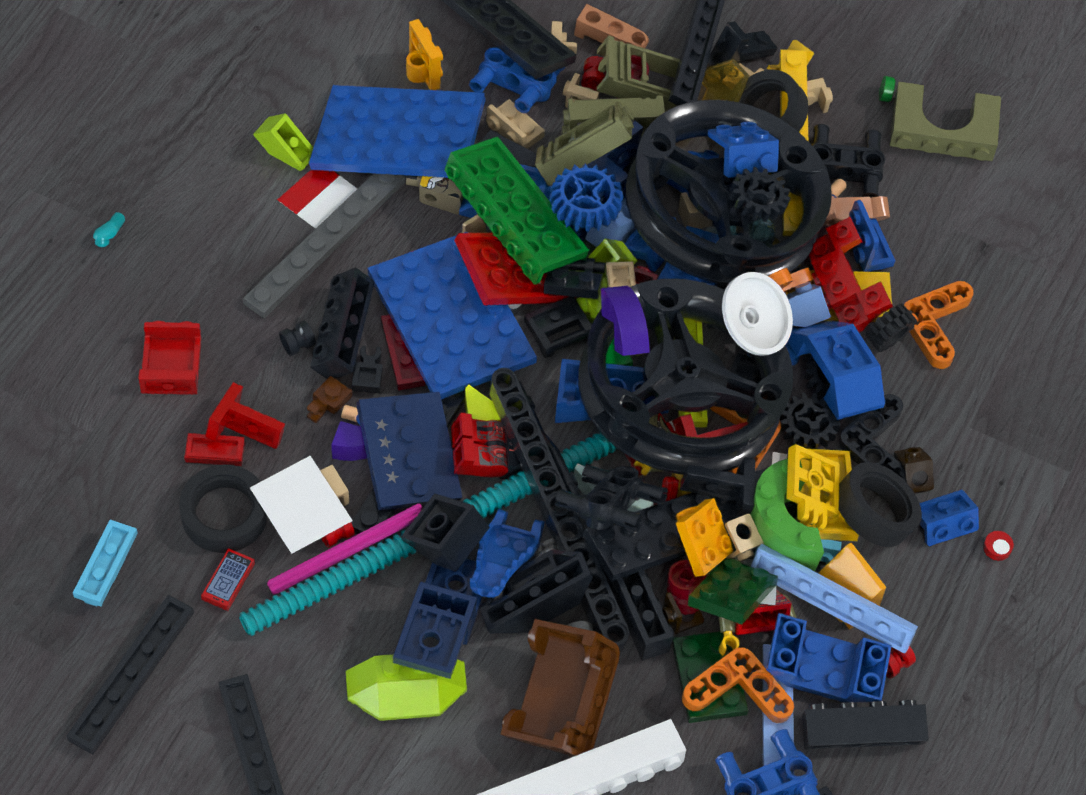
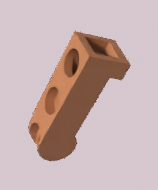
M586 4L576 21L574 36L581 39L588 36L603 43L609 35L614 37L616 41H622L641 48H646L649 43V38L643 31Z
M832 196L830 211L823 226L834 225L848 218L854 201L857 200L863 202L870 219L876 218L877 221L890 218L888 197L834 198Z

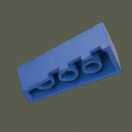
M562 359L555 423L591 420L584 408L579 392V360ZM606 364L608 377L613 386L634 392L645 383L643 367ZM652 395L646 400H644L643 403L647 405L649 402L654 400L655 397ZM669 410L663 411L661 414L668 413Z

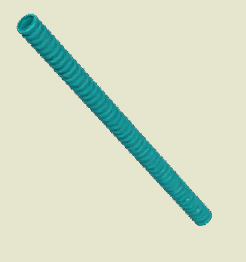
M600 432V435L595 433L592 438L587 437L585 442L579 441L577 446L571 445L570 450L564 449L561 455L569 471L574 472L577 463L585 467L586 464H592L593 460H600L601 456L606 457L608 452L614 453L617 448ZM520 471L517 473V476L512 475L509 477V480H502V484L496 483L494 488L488 487L486 492L480 491L478 493L479 496L474 494L471 496V500L466 498L463 502L474 505L484 519L487 517V513L492 515L494 510L498 511V509H502V506L507 507L510 505V502H517V498L523 499L525 494L531 495L532 490L525 474ZM540 481L541 485L548 486L549 481ZM406 530L401 531V535H393V539H385L384 544L379 542L376 548L371 546L368 552L363 550L360 556L355 554L352 560L347 558L344 564L339 562L336 568L332 566L328 572L322 571L320 576L314 575L312 580L306 579L304 584L298 583L296 588L290 587L288 592L282 591L279 597L274 595L271 601L266 599L263 605L261 603L256 604L255 609L252 607L248 608L247 613L244 611L240 612L239 619L248 635L254 636L255 631L261 632L263 627L269 628L272 626L271 623L277 624L281 618L287 619L288 614L293 616L296 614V610L301 612L304 610V606L311 607L312 602L319 603L320 598L326 599L329 597L328 594L334 595L337 593L336 590L342 591L345 589L344 586H352L353 581L358 583L361 581V577L366 579L369 577V573L374 575L377 569L382 571L385 565L389 567L393 564V561L397 563L401 557L405 559L409 553L415 554L416 550L401 538Z

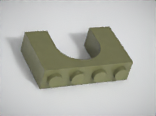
M898 82L894 97L890 146L901 149L920 150L927 153L947 154L954 157H967L981 161H993L998 146L1000 96L975 93L970 111V123L961 129L945 130L934 126L924 116L922 110L924 85Z

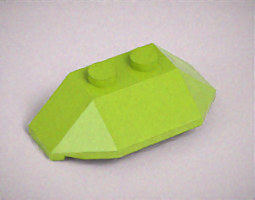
M393 655L374 656L346 670L348 701L356 704L379 721L440 716L460 696L467 692L464 661L458 659L451 679L393 663Z

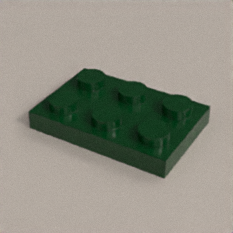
M725 558L689 595L687 606L743 624L765 597L776 587L778 576L768 573L767 570L744 565L736 559Z
M712 632L675 637L672 640L682 693L689 682L733 651L731 646L726 645L724 656L719 653V646L724 638V633ZM716 672L711 675V681L715 685L723 686L726 684V677L722 673ZM737 683L700 711H692L686 708L688 722L694 723L747 715L748 707L744 689ZM704 685L703 689L698 693L691 691L690 699L694 700L697 698L701 701L702 694L707 690L706 686Z

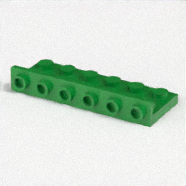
M498 137L450 153L445 166L448 178L454 182L463 197L469 201L478 216L484 220L493 235L498 238L508 254L513 257L523 273L528 276L534 285L540 283L544 273L587 257L589 249L570 226L566 228L565 220L558 221L557 214L553 213L551 209V202Z

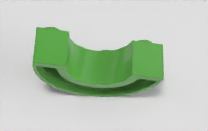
M784 459L768 467L761 475L755 487V506L750 515L764 542L763 545L815 572L824 554L818 528L808 527L797 522L788 513L784 505L786 502H791L787 499L788 459ZM799 480V491H801V489H802V487H803V485H804V483H805V482L800 481V480Z

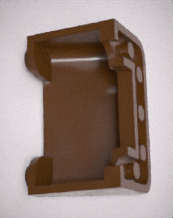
M535 619L528 633L530 648L533 652L537 653L521 710L512 709L504 716L501 735L574 757L594 748L619 662L620 650L616 643L596 631Z

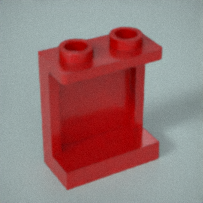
M164 321L145 322L142 369H139L141 393L197 395L202 341L200 324L190 321H183L181 323Z

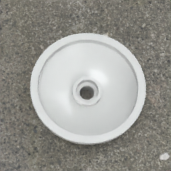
M757 272L741 274L728 284L723 295L722 313L726 328L734 341L747 352L760 356L775 353L783 348L792 332L793 317L790 303L781 287L770 277Z

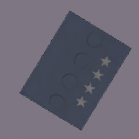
M440 392L358 400L356 406L378 511L412 507L416 504L423 506L427 504L434 493L458 501L463 498L458 474H454L453 451Z

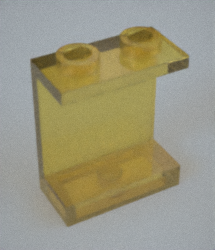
M734 58L706 68L702 82L706 92L702 100L739 102L749 74Z

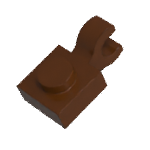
M330 376L313 393V401L307 406V410L310 411L307 418L317 423L327 411L335 415L352 398V390Z

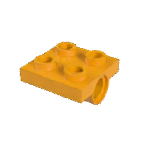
M419 19L410 21L409 54L406 58L407 78L414 83L426 82L430 90L440 89V79L443 77L441 61L443 60L442 51L439 46L434 45L429 29L427 27L424 28Z
M714 498L706 499L698 506L684 509L676 514L677 522L675 524L695 577L706 575L733 552L731 539L727 534L721 512Z

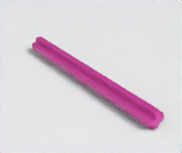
M416 504L270 579L267 585L271 593L276 595L410 526L423 509L422 505Z

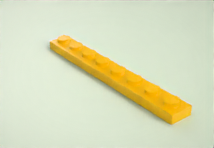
M781 50L779 55L780 71L790 75L807 96L806 51ZM780 91V114L782 117L788 106V95L784 91ZM808 115L803 127L799 131L807 140ZM791 192L788 194L790 201L782 215L783 236H791L796 231L803 214L801 197Z

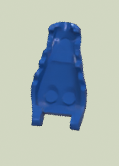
M498 509L494 519L488 525L490 528L479 541L476 570L473 577L470 578L472 592L482 597L494 598L499 596L509 578L534 556L538 550L545 521L536 519L531 532L505 525L508 512Z

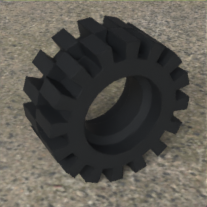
M901 303L890 308L888 312L883 313L882 317L877 318L876 322L872 323L869 326L870 328L866 330L865 336L878 352L888 350L890 346H894L897 341L902 340V337L915 327L914 325L917 324V320L905 305Z

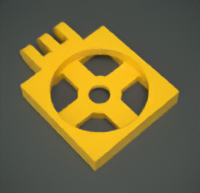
M795 444L788 448L787 499L798 504V520L806 521L807 524L815 525V527L822 530L827 525V517L832 518L838 514L840 463ZM800 460H809L808 471L800 467ZM811 476L816 477L817 485L812 483ZM799 480L805 482L809 487L808 495L799 491ZM820 490L829 493L825 503L820 501Z

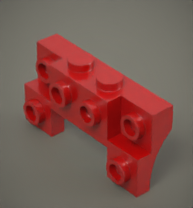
M848 217L826 228L828 234L816 239L809 257L815 269V272L811 274L815 284L823 287L825 291L823 295L828 310L833 308L839 322L854 324L860 333L872 320L892 308L893 305L881 281L861 290L844 254L862 243L851 217Z

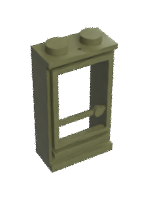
M608 35L597 49V54L604 56L599 63L598 71L603 73L606 71V76L597 86V91L618 98L645 99L649 97L650 99H656V96L663 95L665 112L676 107L675 104L668 101L671 90L647 83L649 77L646 71V62L649 65L650 71L675 78L680 59L632 44H626L622 41H616L614 37ZM631 55L642 57L641 81L631 78Z
M663 95L656 96V99H650L649 97L645 99L575 100V102L572 99H568V108L563 110V125L566 126L561 127V135L576 127L577 123H583L611 105L615 107V102L619 101L622 107L627 106L634 117L633 121L643 126V136L649 125L665 112Z
M617 101L615 102V107L611 105L555 138V143L550 141L548 147L545 148L542 145L537 148L535 166L548 186L553 185L557 175H562L565 168L572 171L574 164L578 168H582L585 163H591L632 139V128H634L632 121L634 117L627 106L622 107L621 103Z

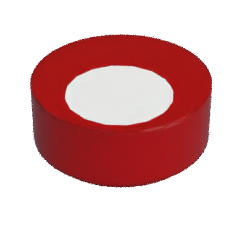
M1003 531L989 533L983 544L985 554L997 561L1007 559L1014 547L1012 538Z

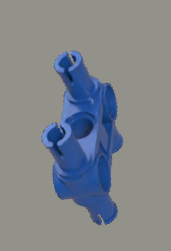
M493 47L486 50L484 60L479 65V72L470 80L469 86L472 91L482 93L487 85L492 82L520 94L521 96L515 101V107L519 112L527 113L535 102L547 101L550 98L551 89L557 82L556 77L565 67L535 79L498 47Z
M787 729L779 730L770 737L781 757L780 760L742 774L732 752L723 753L715 759L726 781L724 789L727 795H737L742 792L749 795H820L816 788L818 780L812 770V762L804 753L797 751ZM800 769L805 771L806 774L795 776L791 772Z

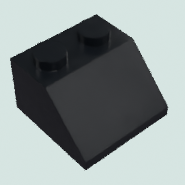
M434 493L401 538L434 564L456 572L490 527L474 505Z

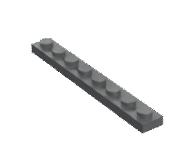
M374 173L243 298V304L265 319L405 184V176Z

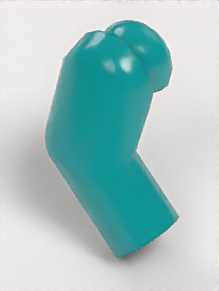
M119 212L114 213L108 222L95 230L93 238L98 247L109 245V239L118 233L125 222L123 214Z

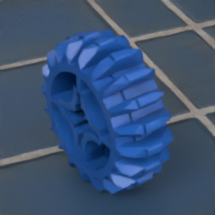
M586 163L582 168H578L574 164L572 171L565 168L562 175H557L555 182L551 185L549 201L551 202L553 213L557 214L558 221L565 220L566 228L574 225L576 232L581 227L585 228L588 233L594 227L599 232L601 225L609 227L611 221H616L618 213L622 210L623 191H621L620 182H616L615 174L608 175L607 168L600 171L597 164L593 168H588ZM569 191L573 194L570 200L566 197ZM602 196H605L607 199L605 204L600 202Z

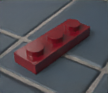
M390 315L381 316L383 333L398 391L425 386V381Z

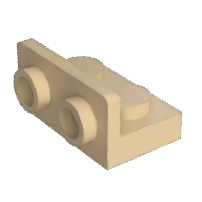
M510 99L498 108L492 104L487 107L486 122L493 131H497L503 137L524 148H530L545 136V130L526 113L519 112Z

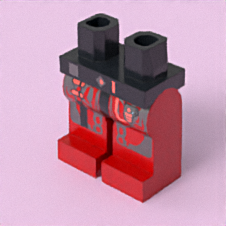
M462 412L459 414L451 426L452 448L454 449V474L499 477V479L504 480L508 479L512 473L523 472L502 422L497 420L472 419V414ZM518 432L522 437H526V432Z

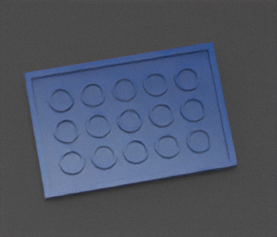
M333 85L310 157L311 170L448 178L445 166L450 153L475 143L485 104V95L478 92Z
M456 236L368 267V275L373 279L374 287L429 391L440 392L441 399L464 391L468 385L475 387L490 381L492 374L499 368H508L514 372L537 363V356L508 304L483 305L454 241Z

